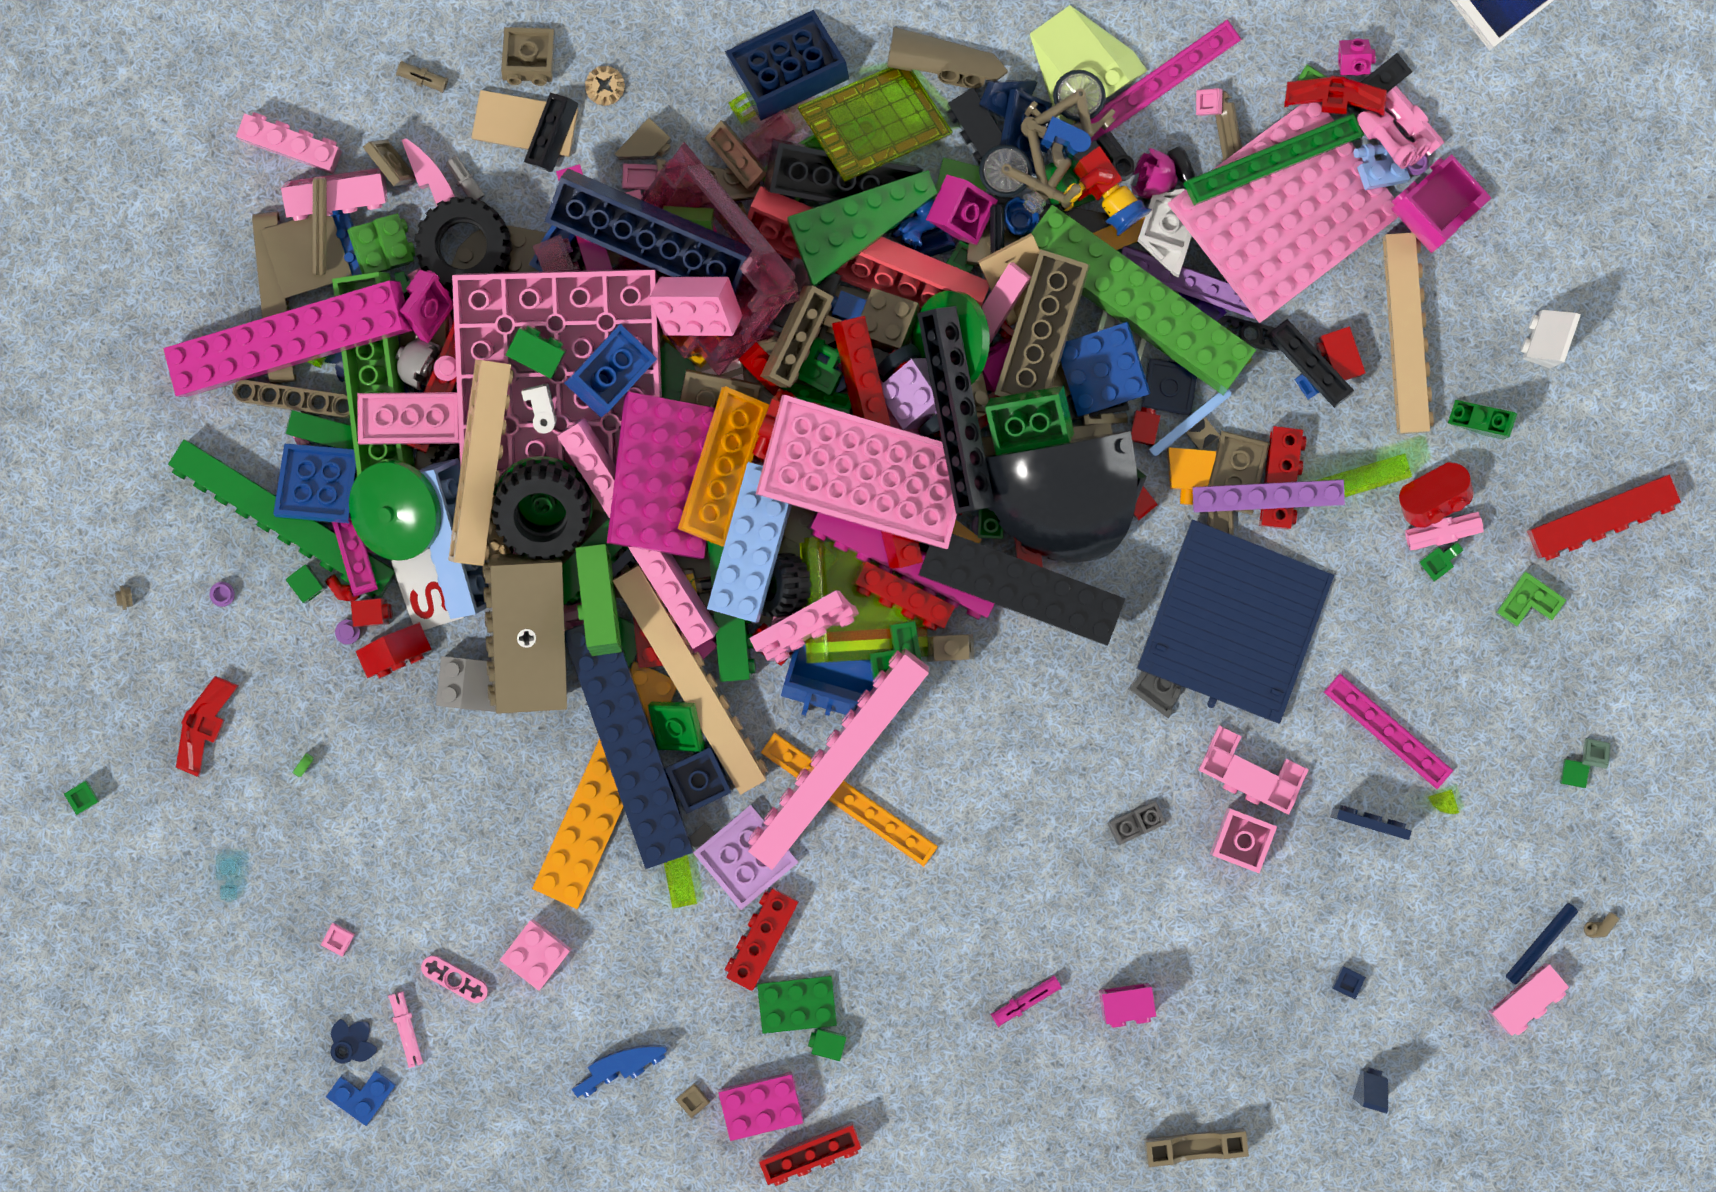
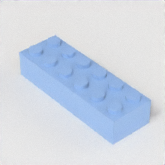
M458 458L433 463L419 470L432 484L440 503L441 525L436 540L430 546L431 560L435 565L438 575V584L442 589L445 599V608L449 613L450 619L475 615L485 610L484 587H488V583H485V578H483V566L455 563L448 560L460 476V463Z
M748 462L707 609L758 623L792 505L756 495L763 466Z

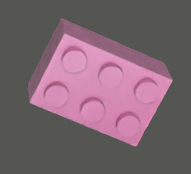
M660 277L650 295L664 335L733 336L743 316L729 277Z

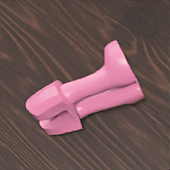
M1370 110L1361 112L1357 117V121L1363 133L1369 140L1378 139L1393 158L1394 163L1401 169H1405L1408 165H1414L1428 152L1431 143L1426 138H1420L1415 142L1406 139L1393 123L1395 118L1385 111L1384 116Z

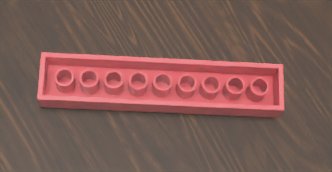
M760 186L750 206L741 239L791 260L794 257L802 259L787 217L813 208L781 194L768 192ZM884 237L878 239L835 272L843 275L841 280L868 292L875 288L917 302L920 308L932 296L943 291L966 293L974 298L982 307L989 290L987 280Z

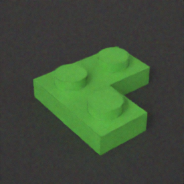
M1525 571L1496 613L1516 627L1531 607L1549 620H1553L1566 599Z

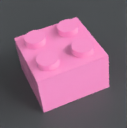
M1227 808L1210 855L1260 873L1277 826Z
M531 919L501 957L500 961L540 991L572 949L534 919Z

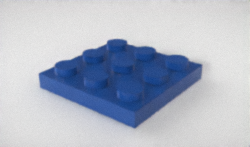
M1128 322L1066 341L1061 363L1078 417L1150 394Z
M284 443L274 516L350 523L349 496L357 476L354 449Z

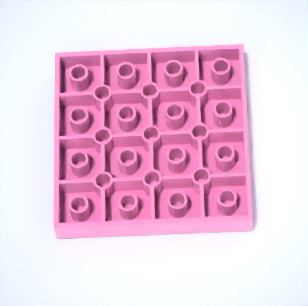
M620 269L452 275L460 469L475 359L511 364L510 369L513 370V380L511 385H508L507 395L510 396V403L504 413L506 431L504 435H501L500 445L503 446V454L497 464L499 476L514 463L534 456L560 459L578 470L557 436L564 429L584 417L616 466L625 395L608 413L600 418L564 382L621 324L657 358L627 392L662 398L659 320L650 299V295L658 281L657 270ZM532 326L541 332L539 336L547 340L553 337L563 343L562 347L567 349L554 377L551 379L506 356L520 327ZM548 383L557 423L550 432L542 434L537 432L533 426L535 416L531 400L524 401L521 391L525 388Z

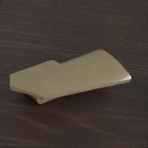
M893 27L887 67L906 71L914 69L938 74V79L945 84L965 88L973 87L974 89L982 87L985 79L998 81L1008 73L1007 69L993 53Z

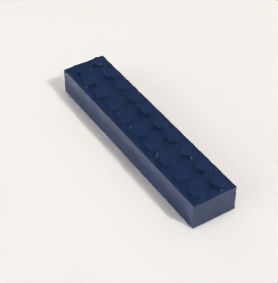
M584 625L564 631L571 659L645 869L693 853L694 849L622 644V652L592 656L586 646Z

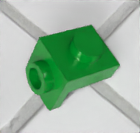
M959 241L946 264L971 273L974 266L965 264L968 245Z

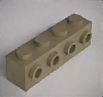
M813 285L803 286L761 373L762 378L781 388H791L799 376L798 371L802 363L806 361L810 353L809 348L813 340L817 338L820 332V325L823 319L830 312L833 296Z

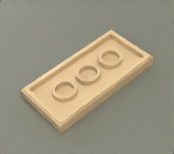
M480 90L471 139L528 150L546 102ZM578 107L559 154L560 156L570 157Z

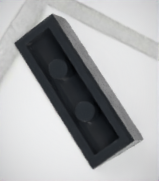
M550 92L524 159L525 163L553 172L576 113L577 102L568 97Z

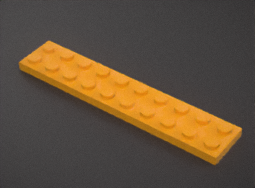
M634 661L630 670L655 738L648 704L652 701L671 702L677 688L670 677L648 667L638 668V663ZM600 738L532 887L533 890L575 909L579 908L623 810V804Z

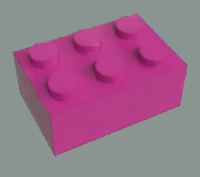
M792 1072L719 1089L718 1094L730 1141L803 1124L804 1122Z

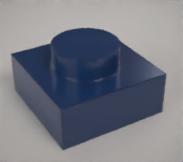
M1342 966L1332 989L1356 999L1366 977Z

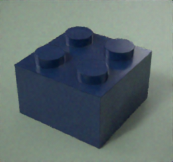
M711 746L665 768L686 814L733 792L723 767Z

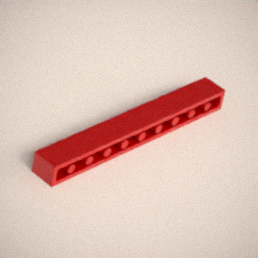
M865 316L832 323L853 415L891 426ZM881 531L890 568H903L923 562L918 541Z

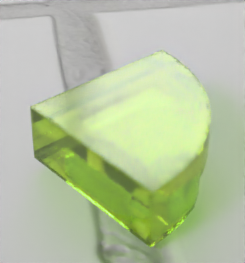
M1452 789L1427 796L1431 805L1437 808L1438 811L1448 814L1459 813Z

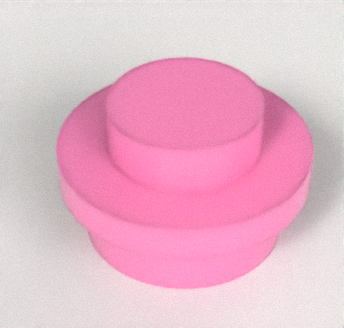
M451 356L438 358L434 364L435 375L443 381L453 380L456 377V360Z

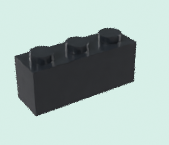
M972 87L948 102L947 107L949 110L946 111V114L952 124L958 123L962 131L959 134L966 145H972L975 150L972 155L980 166V162L986 152L1001 144L1002 132L988 110L979 105L981 99ZM999 151L993 153L987 159L985 168H990L998 163Z

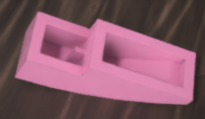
M403 139L402 143L421 190L430 187L436 205L442 200L447 202L450 201V198L455 197L451 186L434 162L411 141Z

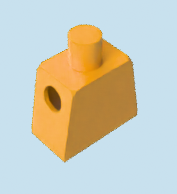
M1167 448L1170 489L1181 490L1180 504L1193 505V487L1208 486L1216 451Z

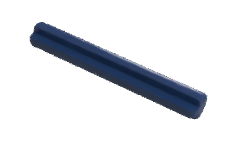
M1567 903L1506 974V978L1511 983L1516 985L1576 916L1578 913L1577 908Z

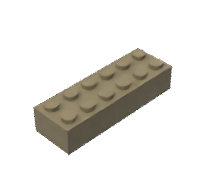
M1040 249L995 395L1007 396L1052 388L1091 265Z

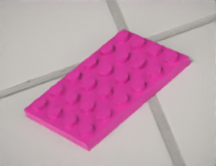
M625 393L607 543L698 559L704 558L706 540L679 530L678 526L715 408L639 393Z

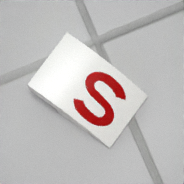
M430 549L408 560L391 561L413 625L420 622L424 631L464 618L450 619L449 613L445 608L442 589L438 584L436 568L431 560Z

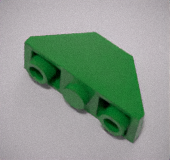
M1455 400L1448 424L1484 436L1504 440L1510 438L1517 413Z

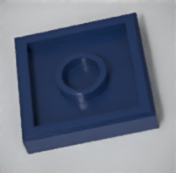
M1150 358L1146 376L1150 394L1143 396L1141 407L1190 416L1197 377L1176 362Z

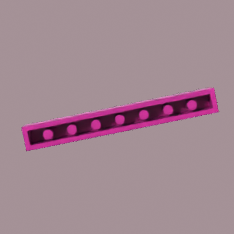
M815 512L808 526V529L813 531L812 536L822 541H825L826 538L834 541L833 546L846 553L849 549L857 553V559L863 562L867 561L870 563V561L879 564V568L891 574L894 572L900 575L901 579L912 585L916 583L923 587L922 590L934 596L938 594L945 598V601L954 605L956 609L958 606L967 609L966 614L977 620L980 617L988 618L994 606L990 602L918 576L922 563L903 568H890L881 530ZM920 550L922 559L924 560L926 552Z

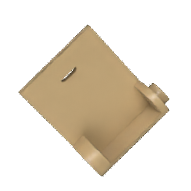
M1032 233L979 260L978 263L991 291L1009 263L1014 262L1032 277L1040 250ZM1030 281L1005 319L1009 326L1018 321Z

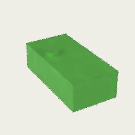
M606 544L575 548L582 603L577 608L579 620H584L586 646L592 656L620 653L622 648L611 554Z

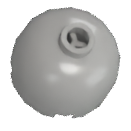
M420 339L409 342L405 347L401 346L395 359L398 360L397 370L402 381L419 391L422 390L421 384L427 386L434 369L437 353H441L442 347L431 341L426 343Z

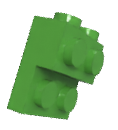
M398 213L375 219L373 222L350 227L347 230L362 274L384 272L409 265L414 261L415 247L412 242L407 241L405 235L408 232L405 219H400Z

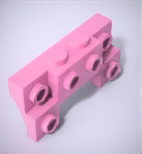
M836 590L749 639L755 651L763 652L767 661L776 660L779 663L790 657L789 652L804 646V641L811 637L816 639L826 634L827 628L833 625H840L842 628L855 621L853 617L859 615V612L855 605L848 602L842 593Z
M1218 725L1198 771L1224 783L1222 788L1233 794H1236L1237 791L1246 794L1245 799L1251 803L1259 805L1262 802L1289 815L1309 769L1285 758L1278 774L1275 775L1234 755L1242 736Z

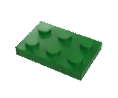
M832 975L757 983L762 1034L837 1026Z

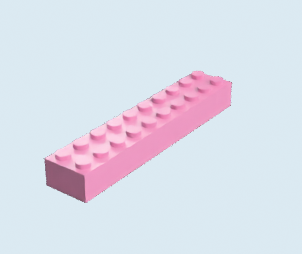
M906 648L902 652L897 650L889 660L888 666L890 667L886 672L881 670L873 680V689L870 692L867 689L857 701V709L855 711L850 709L842 719V728L839 731L837 729L833 730L826 740V748L824 750L819 748L811 758V767L808 770L803 768L796 777V782L794 783L796 786L793 789L787 788L780 797V806L777 809L772 807L764 818L765 821L763 823L765 825L762 828L757 826L750 835L748 852L771 870H773L929 674V666Z

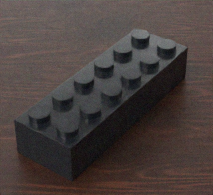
M773 139L763 188L771 193L831 203L921 173L923 169L916 165L887 160L843 179L824 148ZM911 213L907 217H913L914 213Z

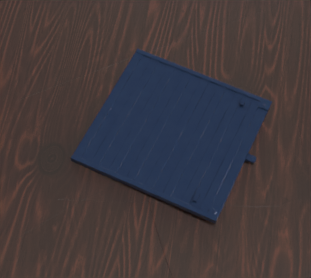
M1192 519L1136 669L1208 696L1207 706L1209 708H1214L1217 700L1280 724L1334 575Z

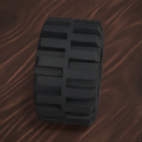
M793 553L778 554L761 615L767 617L790 616L807 606V599L811 595V582L809 579L811 576L810 572L807 571L806 563L802 562L801 557Z

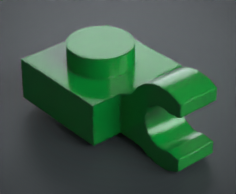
M1458 542L1452 544L1444 552L1440 547H1437L1418 562L1432 581L1435 582L1454 567L1450 560L1460 554L1463 548Z

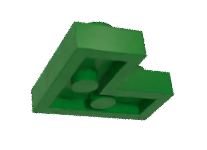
M915 621L889 625L893 650L869 654L873 679L881 670L884 672L890 667L888 666L889 660L897 650L902 652L906 648L921 660Z

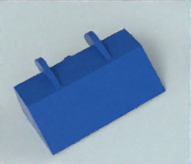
M805 644L793 651L781 696L803 702L804 706L801 715L804 716L807 714L809 704L826 709L825 715L827 716L830 715L831 711L846 715L850 709L853 711L857 709V701L867 689L870 692L874 687L870 660L858 658L856 659L857 661L807 663Z

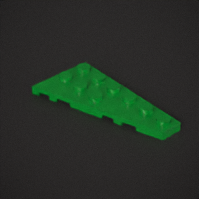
M929 170L787 217L811 285L815 287L819 285L822 280L835 273L850 259L855 258L891 228L896 227L903 219L936 197L937 191Z

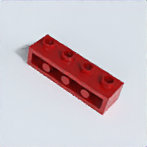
M1277 426L1271 427L1264 483L1297 482L1298 475L1301 476L1303 472V461H1300V453L1305 451L1307 439L1306 436H1303V430ZM1294 508L1261 509L1259 526L1289 530L1292 525L1296 524L1297 510H1293Z
M867 561L861 563L851 583L852 586L857 588L856 592L866 597L872 595L879 599V604L890 609L894 606L901 610V615L911 620L917 618L923 621V626L933 631L945 628L955 608L954 605Z
M773 887L770 892L765 890L759 901V904L763 905L759 914L753 913L747 925L751 927L747 937L742 934L736 946L740 950L736 959L731 957L724 969L728 972L727 979L753 992L799 903L798 900Z
M853 1122L763 1156L759 1158V1164L767 1185L774 1183L775 1186L789 1181L788 1177L796 1174L798 1177L812 1172L811 1168L821 1165V1168L832 1165L835 1163L834 1159L844 1156L846 1159L859 1153L858 1150L862 1149V1145Z

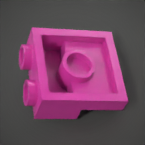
M419 270L406 288L410 297L400 312L418 338L429 343L454 306L449 296V291L439 282L438 275L430 270Z

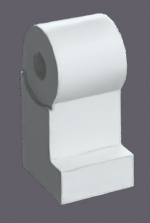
M549 384L523 389L521 391L523 400H531L535 416L533 419L535 430L542 434L550 432L557 423V417Z

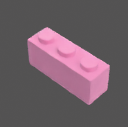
M1544 963L1491 1008L1489 1012L1509 1035H1520L1528 1028L1527 1023L1533 1018L1538 1019L1547 1012L1546 1007L1551 1002L1557 1003L1566 995L1565 990L1569 986L1550 964Z

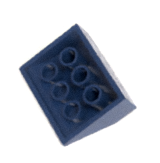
M814 10L725 51L760 121L849 80L846 61Z

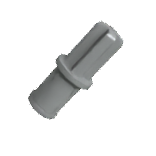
M454 156L446 162V166L458 182L457 186H461L468 197L479 201L485 196L473 179V173L470 174L458 156Z

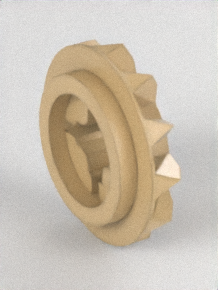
M598 66L589 72L585 81V90L588 97L594 103L603 106L612 105L624 93V79L618 70L610 66ZM597 78L604 82L610 79L609 86L613 92L606 89L599 92L601 86Z

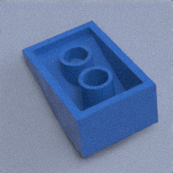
M619 324L564 384L602 418L657 358L624 326Z

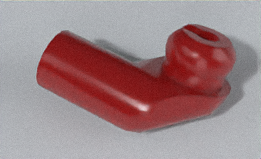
M335 574L325 580V583L338 600L351 602L356 601L360 597V595L353 596L351 586L341 584Z

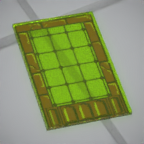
M888 67L803 103L797 108L844 181L950 136L953 133L913 70L906 71Z

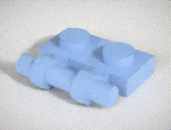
M1381 142L1378 145L1364 144L1361 148L1354 149L1355 158H1362L1364 162L1357 167L1365 190L1404 184L1410 180L1407 168L1401 169L1395 164L1393 158ZM1380 154L1382 160L1376 161L1374 155Z

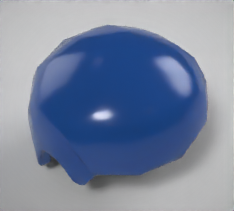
M1020 196L1008 201L1004 208V227L1014 235H1029L1040 221L1039 211L1033 202L1022 199Z

